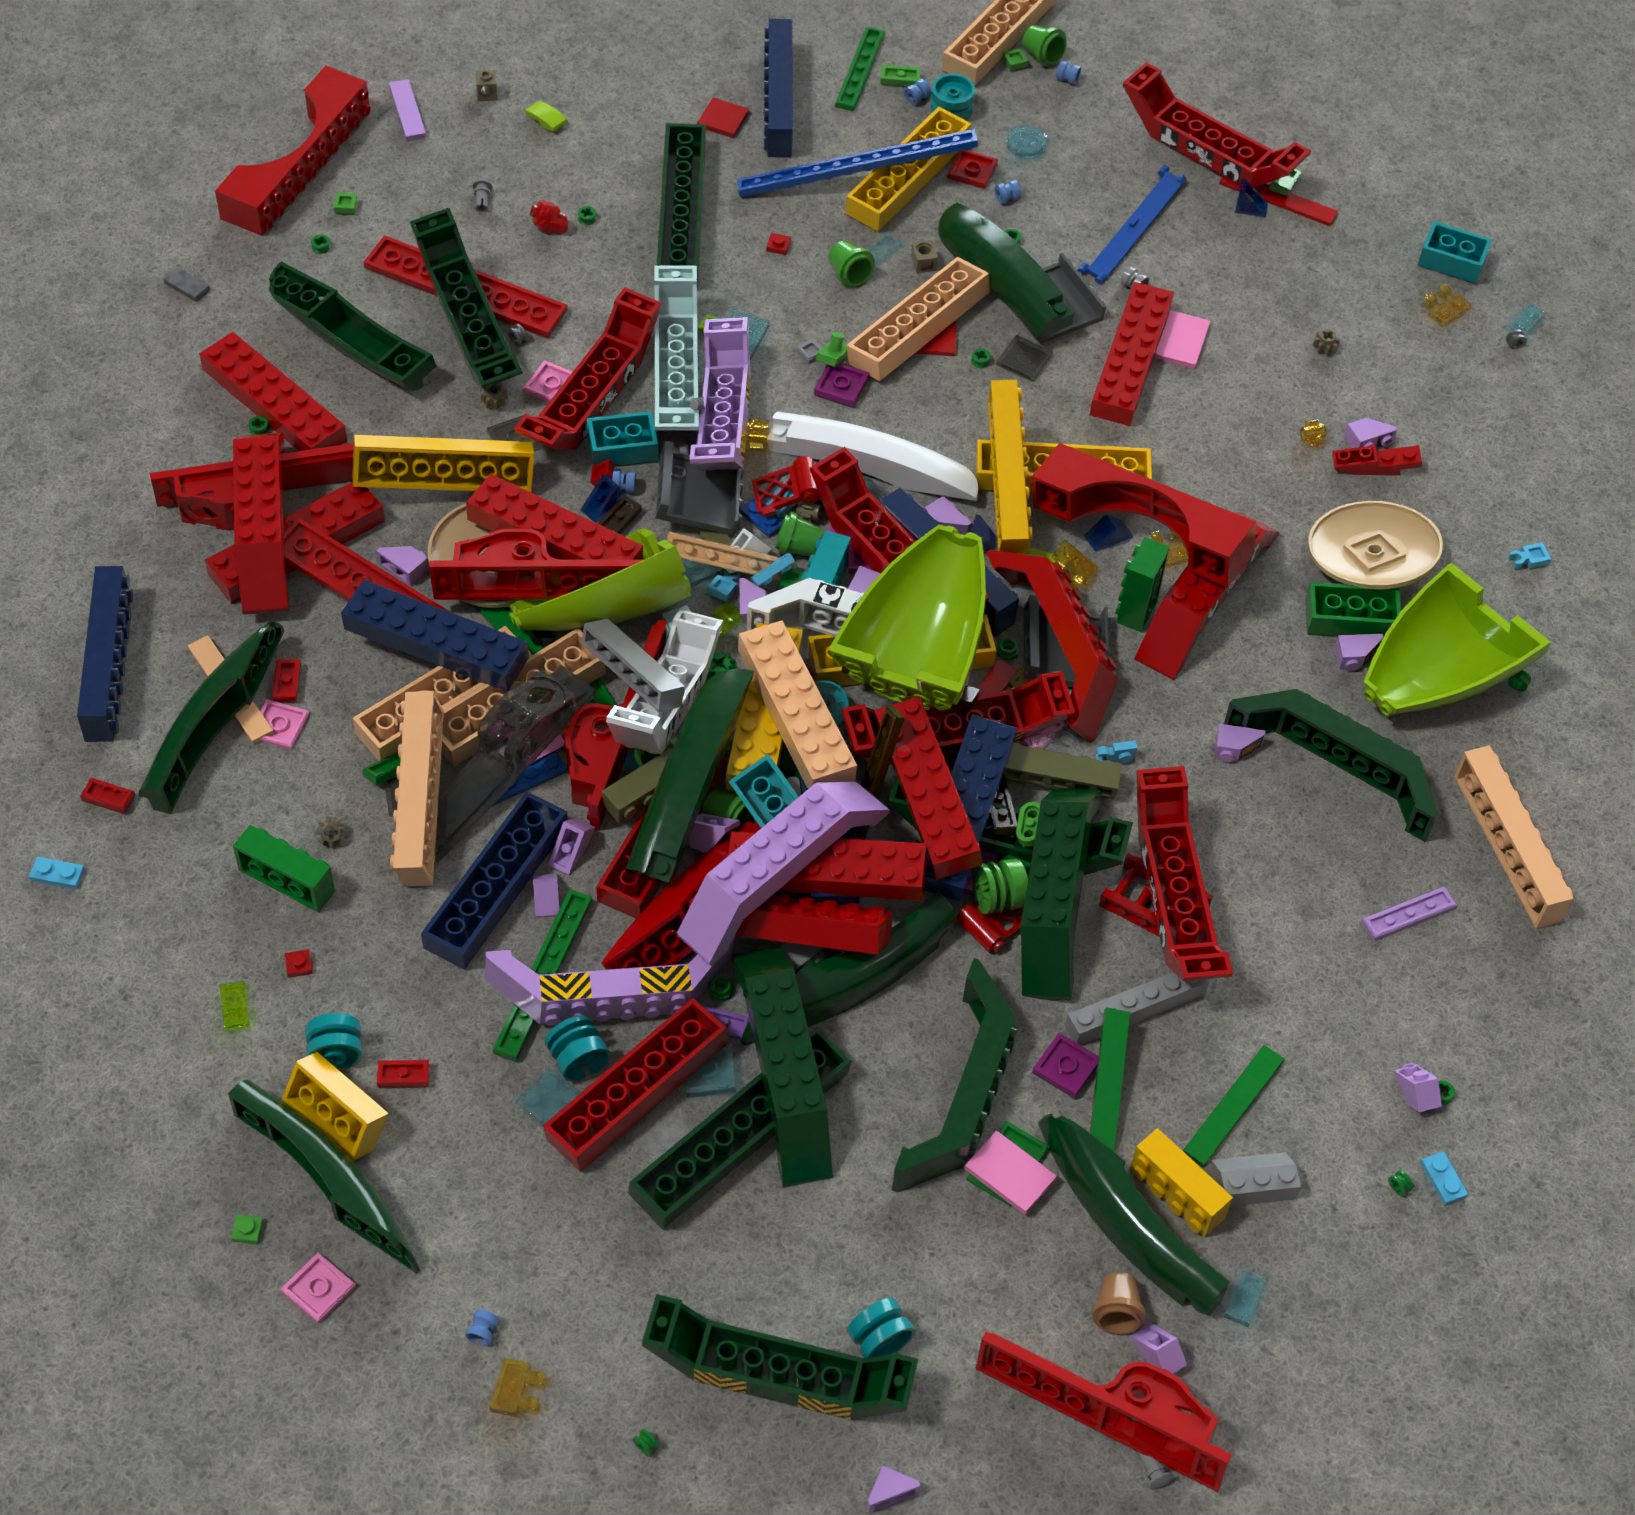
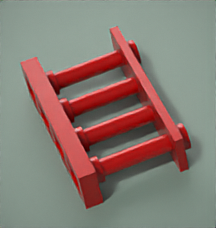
M1127 853L1123 865L1127 872L1115 891L1108 888L1104 889L1099 906L1159 936L1154 912L1144 907L1150 898L1148 883L1136 901L1123 896L1135 875L1147 880L1142 858ZM1206 891L1207 900L1210 908L1213 896L1208 894V892Z

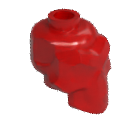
M540 200L536 205H532L530 216L538 230L548 235H551L553 232L558 235L567 232L568 219L566 215L562 214L558 205L545 200Z

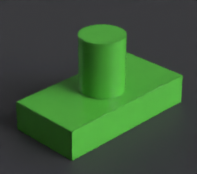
M833 332L830 343L817 352L816 360L836 367L847 358V344L843 343L844 335L839 332Z

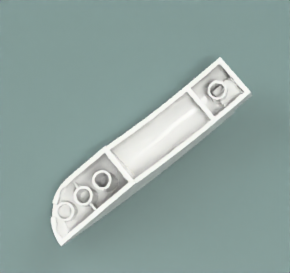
M779 411L772 418L774 424L766 439L768 448L771 451L796 456H809L822 460L845 447L859 461L858 466L861 472L894 485V487L977 501L979 488L976 477L971 470L928 448L877 430L836 420Z

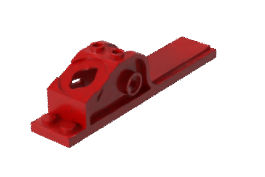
M354 443L282 454L283 490L353 480ZM233 461L150 473L157 507H171L173 504H178L181 520L184 523L194 525L199 523L215 526L216 529L234 530ZM203 509L208 510L214 517H210Z
M500 529L490 532L486 536L455 543L453 560L430 561L429 570L434 600L554 599L599 581L643 560H558L552 558L547 553L546 539L540 532L532 529ZM488 547L484 552L479 554L484 548ZM524 576H531V577H532V578L529 579V580H522V579H521V578L524 577Z
M658 620L656 625H652L643 648L656 661L663 654L667 642V621ZM629 686L623 703L616 706L627 708L637 692ZM593 703L580 707L573 714L569 726L566 725L564 727L562 739H565L563 752L566 753L568 773H570L572 804L588 807L587 820H590V825L595 827L594 830L599 831L607 811L602 804V790L618 781L627 756V750L630 748L616 743L606 722L607 716L614 706Z
M985 1332L981 1339L976 1370L1143 1455L1154 1458L1166 1467L1215 1492H1219L1232 1455L1225 1452L1221 1447L1211 1445L1218 1419L1207 1407L1204 1408L1189 1392L1190 1389L1179 1377L1151 1363L1133 1362L1125 1365L1112 1382L1096 1385L994 1333ZM1181 1409L1192 1412L1195 1415L1182 1412ZM1126 1415L1129 1416V1417H1131V1418H1133V1419H1135V1420H1137V1421H1136V1422H1133V1421L1128 1420V1419L1126 1418Z

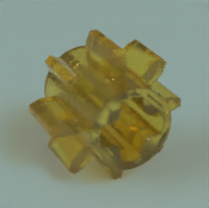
M1315 419L1305 421V426L1300 429L1302 441L1304 443L1308 442L1312 446L1321 445V439H1325L1327 435L1325 425Z

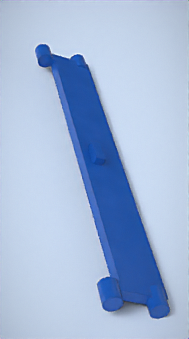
M1163 165L1158 171V175L1162 179L1090 266L1086 262L1082 263L1077 271L1082 275L1086 272L1096 277L1095 282L1102 284L1186 181V176L1181 174L1177 177L1168 172L1169 167L1167 165Z

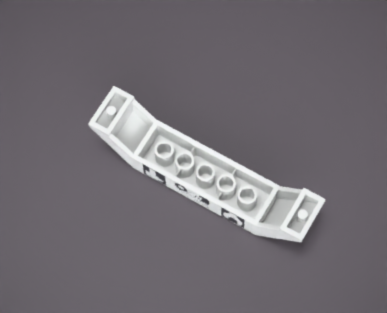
M807 578L749 602L747 606V631L757 628V623L771 624L782 620L786 627L794 628L801 626L836 637L846 618L864 593L825 583L822 580Z
M681 609L673 618L663 654L657 662L685 686L682 706L658 712L638 693L635 694L627 708L614 705L607 716L606 722L616 743L623 744L629 748L635 747L652 754L662 755L687 715L696 694L706 681L723 620Z

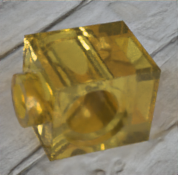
M748 418L745 450L767 452L769 420Z

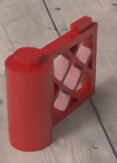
M798 457L794 460L793 465L751 480L760 516H770L777 513L776 510L800 501L814 503L820 498L810 472V467L814 465V460L811 457ZM790 474V478L785 484L779 482L782 477ZM769 483L765 491L759 489V485ZM775 486L782 488L777 495L771 494ZM787 490L794 493L792 497L782 498ZM767 498L773 499L770 505L762 506Z
M971 903L966 905L957 915V923L989 953L1000 952L1006 945L1005 940L1021 930L1022 917L1017 916V909L1013 910V915L1000 914V912L983 914L976 903L974 905ZM1000 920L1013 922V927L1006 931L1000 925Z

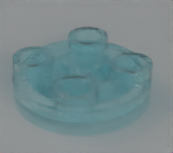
M1020 125L1009 131L1006 144L1016 158L1023 159L1042 155L1046 148L1047 139L1040 129L1030 125Z

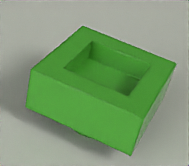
M1021 48L1003 52V60L1010 71L1028 67V59Z
M336 193L334 213L355 214L357 194Z
M237 1214L231 1236L232 1242L258 1244L263 1217Z

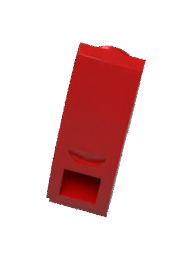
M1373 445L1332 451L1334 470L1352 475L1399 476L1400 470L1422 467L1419 445L1377 451L1376 446Z

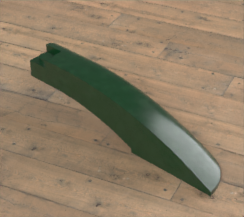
M955 203L944 211L938 226L939 237L944 246L955 258L959 257L989 273L990 288L1008 304L1037 340L1072 325L1074 313L1063 301V292L1015 240L990 220L960 203Z
M748 669L723 671L710 678L699 689L677 735L651 798L625 868L626 872L672 886L698 813L720 762L724 758L755 673L754 671Z

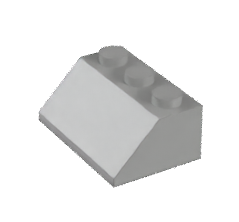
M1286 1152L1211 1160L1215 1181L1233 1197L1230 1206L1295 1200L1301 1189L1296 1164Z

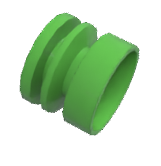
M1019 859L1002 860L998 864L994 862L983 863V865L974 867L972 872V889L980 912L990 914L1001 912L1004 908L1006 910L1024 908L1028 876Z

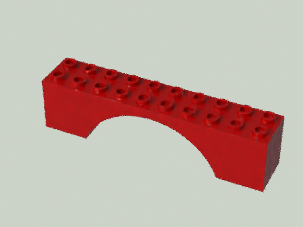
M325 65L304 89L308 118L315 125L308 139L295 151L280 159L257 165H237L215 190L220 219L260 236H263L266 231H270L275 220L283 216L287 206L294 203L299 192L305 190L307 183L316 177L318 170L322 166H326L329 157L337 153L343 141L346 142L353 129H357L360 121L370 114L371 106L369 103L367 81Z
M1059 443L1032 475L1034 508L1070 523L1085 516L1103 512H1129L1152 518L1167 526L1179 537L1187 551L1189 572L1227 588L1255 553L1256 521L1070 446Z

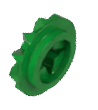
M722 650L719 653H714L706 679L709 680L723 671L737 669L736 659H733L730 653L724 654ZM723 662V666H722V667L719 666V667H717V668L714 669L715 663H716V664H720V663Z

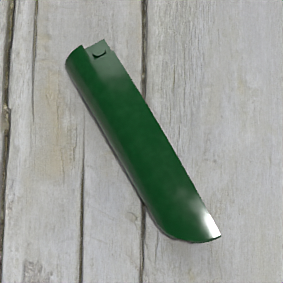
M282 261L273 269L269 277L271 296L300 322L352 359L411 391L421 389L424 386L422 379L436 367L431 353L400 338L372 320L342 297L336 289Z
M272 621L266 623L241 643L214 669L185 704L166 734L138 793L140 797L148 798L153 810L168 814L172 813L189 775L209 744L236 713L246 704L251 705L285 630L280 623Z
M937 891L908 917L892 927L891 941L878 954L847 951L820 962L812 960L796 973L795 976L807 1026L810 1027L868 1000L902 978L939 947L940 938L957 922L956 913L950 902ZM750 1023L747 1024L741 1038L743 1045L755 1043Z
M248 1079L239 1082L231 1089L228 1096L234 1116L277 1144L310 1175L330 1202L335 1220L416 1274L419 1272L420 1268L389 1209L365 1175L330 1137L303 1115Z
M1052 1114L1045 1115L1038 1122V1125L1047 1145L1050 1146L1049 1150L1072 1191L1103 1233L1136 1268L1177 1303L1183 1306L1189 1299L1195 1310L1200 1313L1205 1312L1210 1316L1222 1302L1230 1281L1191 1251L1166 1227L1135 1187L1124 1168L1126 1161L1076 1122L1064 1116L1054 1118Z

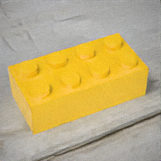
M318 1052L296 1061L282 1100L288 1106L303 1115L330 1137L352 1161L370 1153L374 1149L389 1114Z
M1156 1128L1136 1146L1130 1166L1133 1176L1137 1180L1148 1184L1155 1197L1163 1198L1169 1204L1170 1210L1176 1216L1181 1215L1194 1233H1200L1205 1238L1226 1218L1233 1197L1162 1131Z

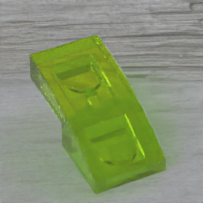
M728 601L714 609L712 618L723 620L718 640L742 619L740 609Z
M238 981L220 984L224 1030L250 1027L245 982Z

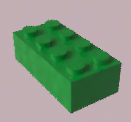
M1144 537L1141 545H1136L1132 554L1134 558L1132 561L1128 560L1124 569L1126 574L1121 583L1123 588L1119 594L1118 600L1120 602L1115 611V614L1118 615V624L1142 633L1158 602L1170 546Z
M1310 582L1305 598L1307 634L1332 636L1383 634L1384 637L1401 612L1400 588L1365 589L1348 584Z
M249 825L233 845L239 871L316 912L322 909L335 892L331 868L328 863L321 859H314L302 849L297 850L284 839H277L271 836L263 828Z

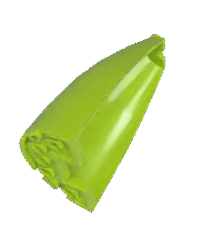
M938 524L893 560L872 582L846 618L829 648V653L839 667L844 666L850 671L848 676L860 685L869 684L875 689L874 693L896 703L920 696L925 710H929L931 706L936 707L940 711L951 708L952 704H958L975 658L983 627L986 600L982 537L975 533L969 532L966 535L958 534L959 531L955 527Z
M643 527L626 537L643 545V559L645 560L554 599L517 600L509 606L512 611L509 613V616L514 626H517L519 630L566 631L575 630L576 628L583 630L584 623L609 619L615 625L657 612L690 598L691 593L689 591H691V586L688 578L682 575L686 570L676 546L665 539L658 542L655 534Z
M1450 563L1431 579L1402 609L1385 633L1364 679L1366 691L1363 694L1366 700L1370 703L1374 702L1386 717L1392 714L1422 711L1449 705L1480 694L1514 676L1545 655L1549 650L1551 641L1518 615L1512 618L1510 623L1483 602L1484 588L1453 563Z

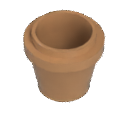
M1111 1273L1103 1278L1097 1303H1095L1092 1309L1093 1322L1099 1328L1111 1334L1123 1335L1132 1333L1144 1325L1145 1308L1141 1304L1138 1282L1133 1276L1126 1273Z

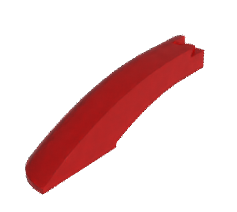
M748 821L734 832L756 833L761 827L757 821L755 823ZM731 834L690 865L673 881L672 886H667L643 910L601 962L606 970L674 965L693 951L678 937L677 932L689 910V901L696 896L706 874L728 857Z

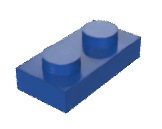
M755 498L743 505L740 513L768 538L780 531L783 520L776 514L764 517V515L760 516Z

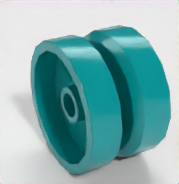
M955 73L944 74L936 78L932 87L931 112L941 107L965 121L968 120L973 113L975 96L973 82L968 77Z
M329 1013L314 1017L306 1024V1056L318 1052L337 1069L353 1067L363 1058L360 1040L361 1025L356 1017L344 1013Z
M885 1298L872 1304L859 1313L848 1325L847 1333L855 1344H861L860 1353L864 1358L892 1355V1352L896 1353L901 1350L915 1335L916 1329L908 1318L901 1317L903 1310L894 1298Z

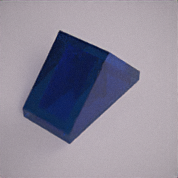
M1245 178L1241 179L1235 213L1266 217L1268 202Z
M602 474L582 506L581 511L593 522H598L620 500V487L607 475Z
M976 514L970 532L982 537L983 552L985 554L987 551L995 549L996 536L981 515Z
M1105 514L1084 537L1093 550L1097 552L1130 539L1133 535L1122 520Z

